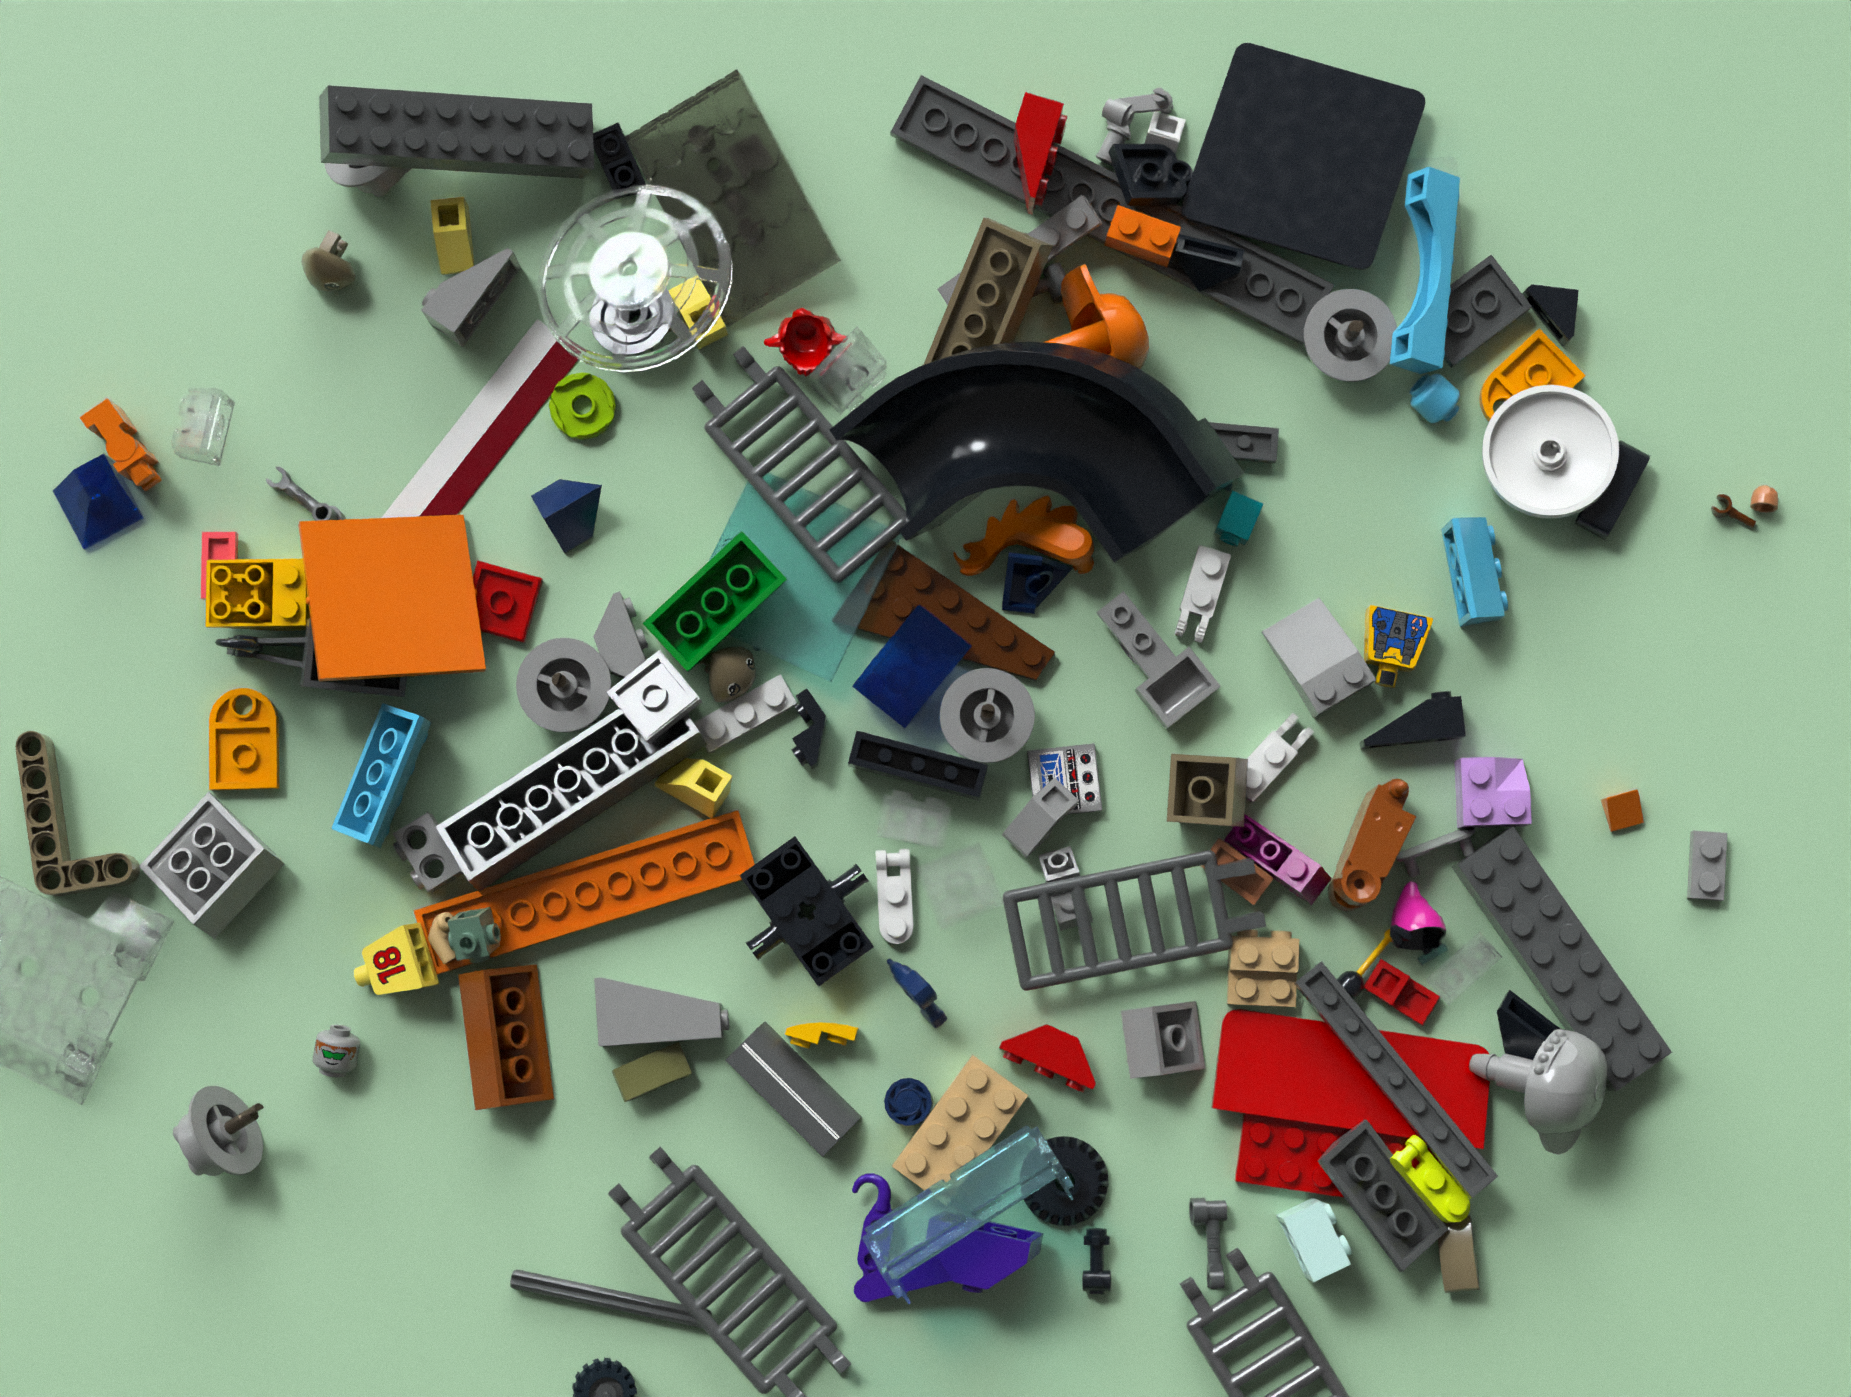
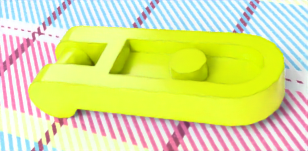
M1412 1135L1405 1142L1406 1147L1401 1152H1395L1390 1158V1163L1441 1221L1446 1223L1461 1222L1470 1212L1468 1196L1428 1151L1425 1142L1418 1136ZM1414 1158L1419 1161L1415 1169L1411 1163Z

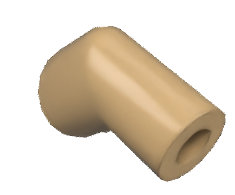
M449 912L438 914L434 918L428 936L430 944L444 965L456 958L455 951L450 948L448 941L450 930L447 921L454 917Z

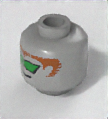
M335 1024L330 1026V1030H324L317 1034L313 1063L319 1068L321 1074L329 1077H345L347 1072H351L356 1068L360 1040L357 1036L350 1033L351 1028Z

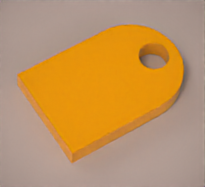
M1539 328L1484 381L1479 396L1480 407L1485 418L1490 421L1494 414L1493 404L1497 401L1505 402L1513 395L1536 386L1559 385L1573 388L1586 375Z
M238 688L228 691L215 702L209 716V790L279 789V717L274 704L268 697L253 689ZM248 696L253 703L252 709L249 713L240 715L235 709L236 701L240 697Z

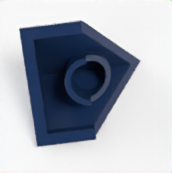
M559 479L531 495L564 553L593 538L602 485Z
M1009 552L1001 610L1035 614V609L1068 575L1073 567L1042 556Z

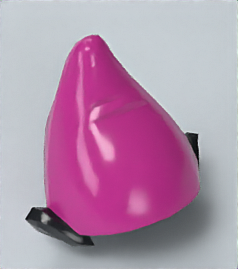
M1410 881L1404 886L1393 909L1390 936L1392 944L1396 948L1422 950L1427 955L1434 948L1441 946V940L1446 935V927L1442 917L1421 896L1417 883Z

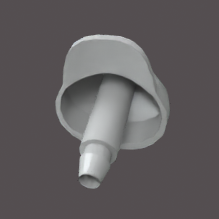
M1554 1030L1543 1041L1533 1060L1510 1054H1504L1502 1057H1498L1496 1054H1474L1469 1063L1470 1072L1488 1081H1496L1498 1087L1525 1093L1524 1105L1528 1122L1537 1130L1544 1149L1553 1154L1566 1153L1572 1148L1581 1133V1129L1592 1124L1603 1104L1608 1071L1606 1057L1597 1043L1575 1031Z

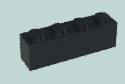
M856 731L848 761V766L978 801L988 768L987 764L861 731Z

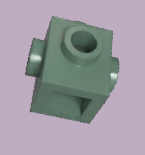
M491 907L459 912L447 921L450 930L448 941L450 948L455 951L457 961L469 959L470 963H478L488 960L490 954L500 946L501 933L499 926L494 923Z

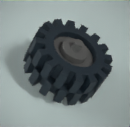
M598 1358L592 1360L593 1364L589 1366L586 1363L582 1366L583 1371L581 1373L577 1372L575 1376L576 1382L572 1386L573 1397H635V1394H637L635 1381L629 1370L617 1360L613 1362L610 1358H604V1361H599Z

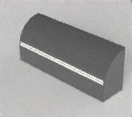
M766 1021L725 1060L822 1157L862 1117Z

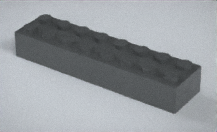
M328 85L319 96L321 163L583 179L594 169L592 103Z
M618 709L443 821L436 828L467 880L480 892L706 746L707 742L687 714L652 743L648 744L624 713Z
M1514 827L1505 829L1472 854L1452 866L1454 872L1565 1030L1578 1032L1599 1045L1607 1060L1606 1088L1608 1091H1618L1672 1053Z

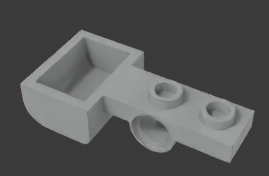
M1124 591L1097 611L1096 614L1116 637L1127 656L1147 676L1148 679L1138 686L1135 692L1164 728L1168 729L1221 687L1190 647L1176 657Z

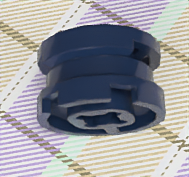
M903 1078L894 1082L887 1090L884 1099L885 1110L889 1117L896 1123L904 1126L916 1125L923 1121L929 1114L932 1105L931 1094L926 1085L913 1078Z

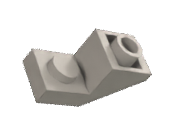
M1054 777L1031 798L1003 832L1002 836L1027 858L1049 838L1053 827L1077 806L1079 800Z
M1071 846L1038 855L1045 883L1080 876ZM1071 892L1051 896L1053 910L1060 931L1076 927L1077 921ZM1087 902L1090 922H1093L1091 911Z

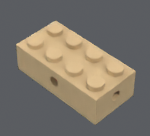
M972 1055L892 1164V1167L948 1207L1028 1095Z

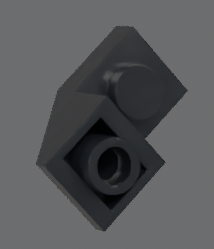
M806 688L796 695L799 704L795 708L805 723L812 720L814 724L792 738L796 746L791 750L802 766L808 763L813 769L818 766L827 718Z

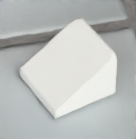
M1155 111L1144 144L1165 145L1176 155L1186 120Z

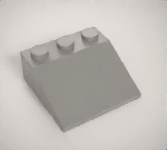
M208 792L139 867L193 925L215 939L285 863L216 797Z

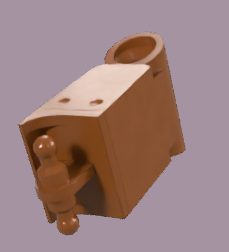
M1392 779L1382 786L1380 784L1366 793L1357 811L1336 865V871L1329 882L1327 890L1330 902L1338 910L1354 911L1375 899L1380 893L1382 883L1388 876L1416 818L1415 815L1402 810L1409 794L1408 784L1402 779Z

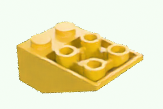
M303 558L207 560L205 627L306 631L310 611L309 605L306 604L308 596Z

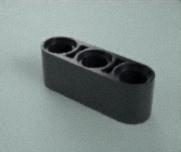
M1622 440L1618 442V464L1610 485L1595 503L1579 513L1575 521L1576 525L1604 540L1613 529L1650 459V455Z

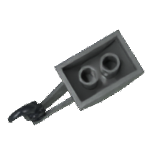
M310 618L307 619L305 637L258 638L237 635L233 638L217 639L215 642L217 646L226 647L227 654L231 656L257 658L301 667V687L405 697L407 676L319 682ZM263 646H304L303 661L258 652L262 651Z

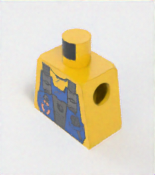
M1370 605L1366 609L1364 661L1367 664L1378 666L1375 684L1395 688L1398 670L1404 672L1414 670L1431 628L1433 618Z

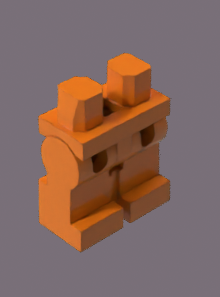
M107 398L79 417L87 429L100 438H105L107 441L106 451L116 461L113 466L119 474L130 481L133 480L144 491L149 490L162 481L153 467L159 463L154 454L132 436L137 430L122 408Z

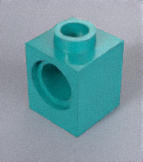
M1232 491L1214 533L1221 535L1219 539L1235 547H1238L1239 543L1246 545L1263 507V503Z

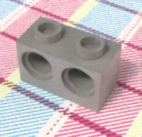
M427 812L394 832L393 835L397 842L393 843V846L402 861L408 859L414 868L410 875L420 890L426 888L427 892L433 893L464 873L438 832L436 826L439 824L433 814ZM417 831H423L427 838L426 844L421 849H414L410 843L412 835ZM434 860H440L444 865V871L438 878H431L428 874V866Z

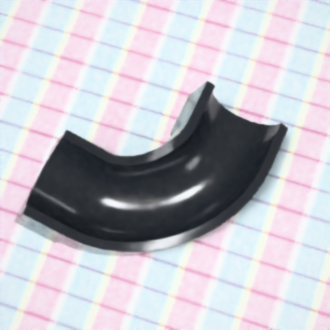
M1000 343L973 348L919 366L895 378L876 391L829 429L836 441L846 440L858 444L878 459L890 473L902 494L906 507V521L904 526L899 529L906 541L941 526L986 490L1009 486H1031L1051 490L1067 498L1076 507L1115 563L1148 545L1244 474L1208 420L1204 418L1198 421L1185 404L1161 382L1141 369L1113 356L1083 347L1060 343Z

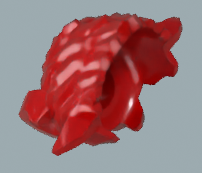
M799 308L793 311L792 317L785 318L781 322L778 333L765 339L764 345L778 347L784 360L789 365H792L799 375L803 374L807 377L810 374H814L815 370L825 363L827 358L830 357L834 346L846 343L848 338L835 332L829 318L816 316L811 311Z

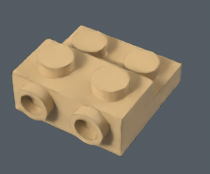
M1244 930L1237 932V936H1232L1233 946L1228 950L1227 1004L1296 1007V986L1294 983L1297 981L1299 968V939L1292 938V932L1271 931V937H1258V930Z

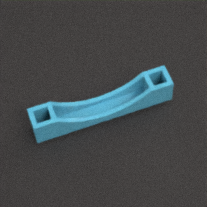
M1432 167L1423 168L1408 174L1405 208L1411 218L1417 237L1420 256V276L1412 307L1403 322L1392 334L1390 365L1418 374L1443 368L1445 336L1448 325V303L1451 293V271L1454 261V238L1457 229L1456 216L1460 196V177Z

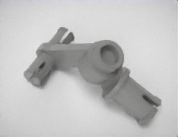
M1156 88L1153 90L1155 94L1115 100L1108 99L1103 107L1102 117L1107 120L1108 126L1106 129L1109 132L1099 152L1096 154V158L1113 166L1108 152L1113 144H1125L1126 140L1131 139L1129 125L1134 118V114L1155 111L1170 114L1172 112L1171 109H1173L1171 95L1162 88Z

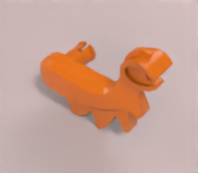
M1047 495L1033 501L1020 513L1018 502L1015 499L1011 500L1001 521L994 516L989 517L986 535L983 540L963 545L965 552L971 554L969 559L963 561L955 552H953V555L961 569L960 573L966 576H973L988 569L1003 549L1018 544L1064 563L1071 564L1075 571L1078 570V573L1085 574L1091 571L1094 566V561L1091 557L1094 552V542L1087 530L1076 525L1078 513L1075 507L1061 506L1050 511L1052 502Z

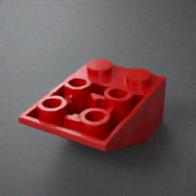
M1025 92L1015 123L1014 146L1027 212L1033 215L1036 205L1042 207L1048 179L1044 178L1045 174L1052 175L1058 147H1055L1054 144H1061L1068 116L1062 114L1064 103Z

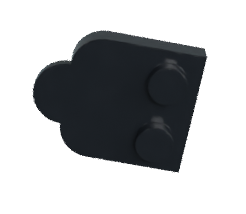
M1113 144L1108 153L1127 206L1176 205L1180 202L1187 191L1193 170L1188 163L1177 160L1175 153L1169 147L1162 144Z

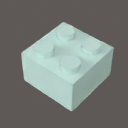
M1311 1198L1276 1215L1305 1278L1315 1282L1351 1265L1347 1256L1351 1255L1352 1251L1343 1235L1340 1236L1339 1233L1336 1234L1332 1226L1337 1223V1220L1329 1204L1321 1203L1320 1200Z

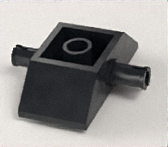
M794 836L739 875L771 919L769 922L771 926L750 941L745 942L750 950L763 943L761 947L752 952L757 960H760L762 956L780 943H788L819 987L874 948L843 904L846 896L864 883L869 882L864 873L851 881L853 877L862 872L859 866L855 864L834 881L830 879L827 881L796 836ZM805 903L808 906L814 904L816 906V909L813 911L815 916L813 920L809 921L806 917L799 918L798 915L802 912L800 908L802 904Z

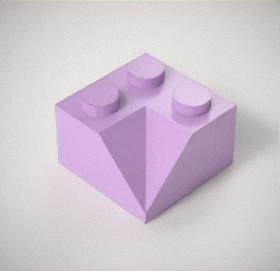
M1471 757L1459 758L1454 761L1457 828L1525 827L1532 824L1530 787L1523 759Z

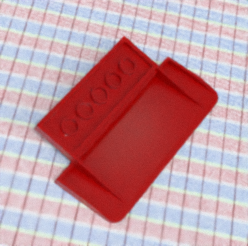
M1243 1009L1232 1010L1224 1016L1219 1039L1211 1108L1243 1113L1234 1181L1344 1198L1318 1163V1159L1334 1141L1365 1119H1367L1393 1155L1397 1151L1401 1152L1406 1147L1405 1142L1412 1135L1418 1136L1326 1022ZM1379 1030L1475 1148L1484 1149L1490 1081L1470 1072L1469 1063L1474 1054H1489L1488 1051L1476 1044ZM1416 1158L1411 1161L1414 1169L1419 1164Z

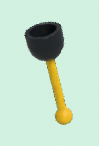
M1390 929L1385 931L1384 939L1357 972L1346 971L1337 978L1338 982L1354 1001L1363 990L1362 975L1389 942H1392Z

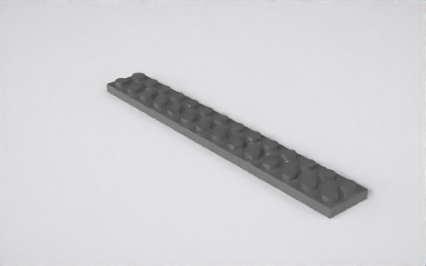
M921 75L895 122L890 135L1026 204L1014 146L1015 122ZM1056 143L1054 144L1055 147H1058L1056 162L1052 175L1045 174L1044 178L1048 179L1047 191L1042 207L1035 206L1037 211L1052 217L1083 195L1103 223L1087 234V236L1104 245L1116 208L1120 205L1181 227L1179 235L1182 234L1243 249L1244 255L1240 272L1201 292L1198 291L1175 258L1178 239L1167 267L1119 250L1116 251L1303 346L1306 319L1314 305L1330 294L1334 284L1231 232L1188 220L1184 217L1181 207L1178 205L1127 206L1115 173Z

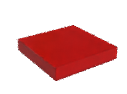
M477 561L473 583L474 589L477 590L476 603L480 631L525 644L543 579Z

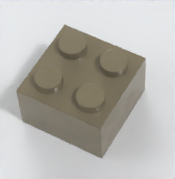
M1171 754L1167 822L1244 827L1248 759Z

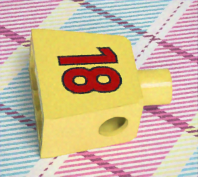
M421 923L402 925L363 948L362 956L365 965L354 970V978L357 984L361 987L371 984L376 995L420 989L439 984Z

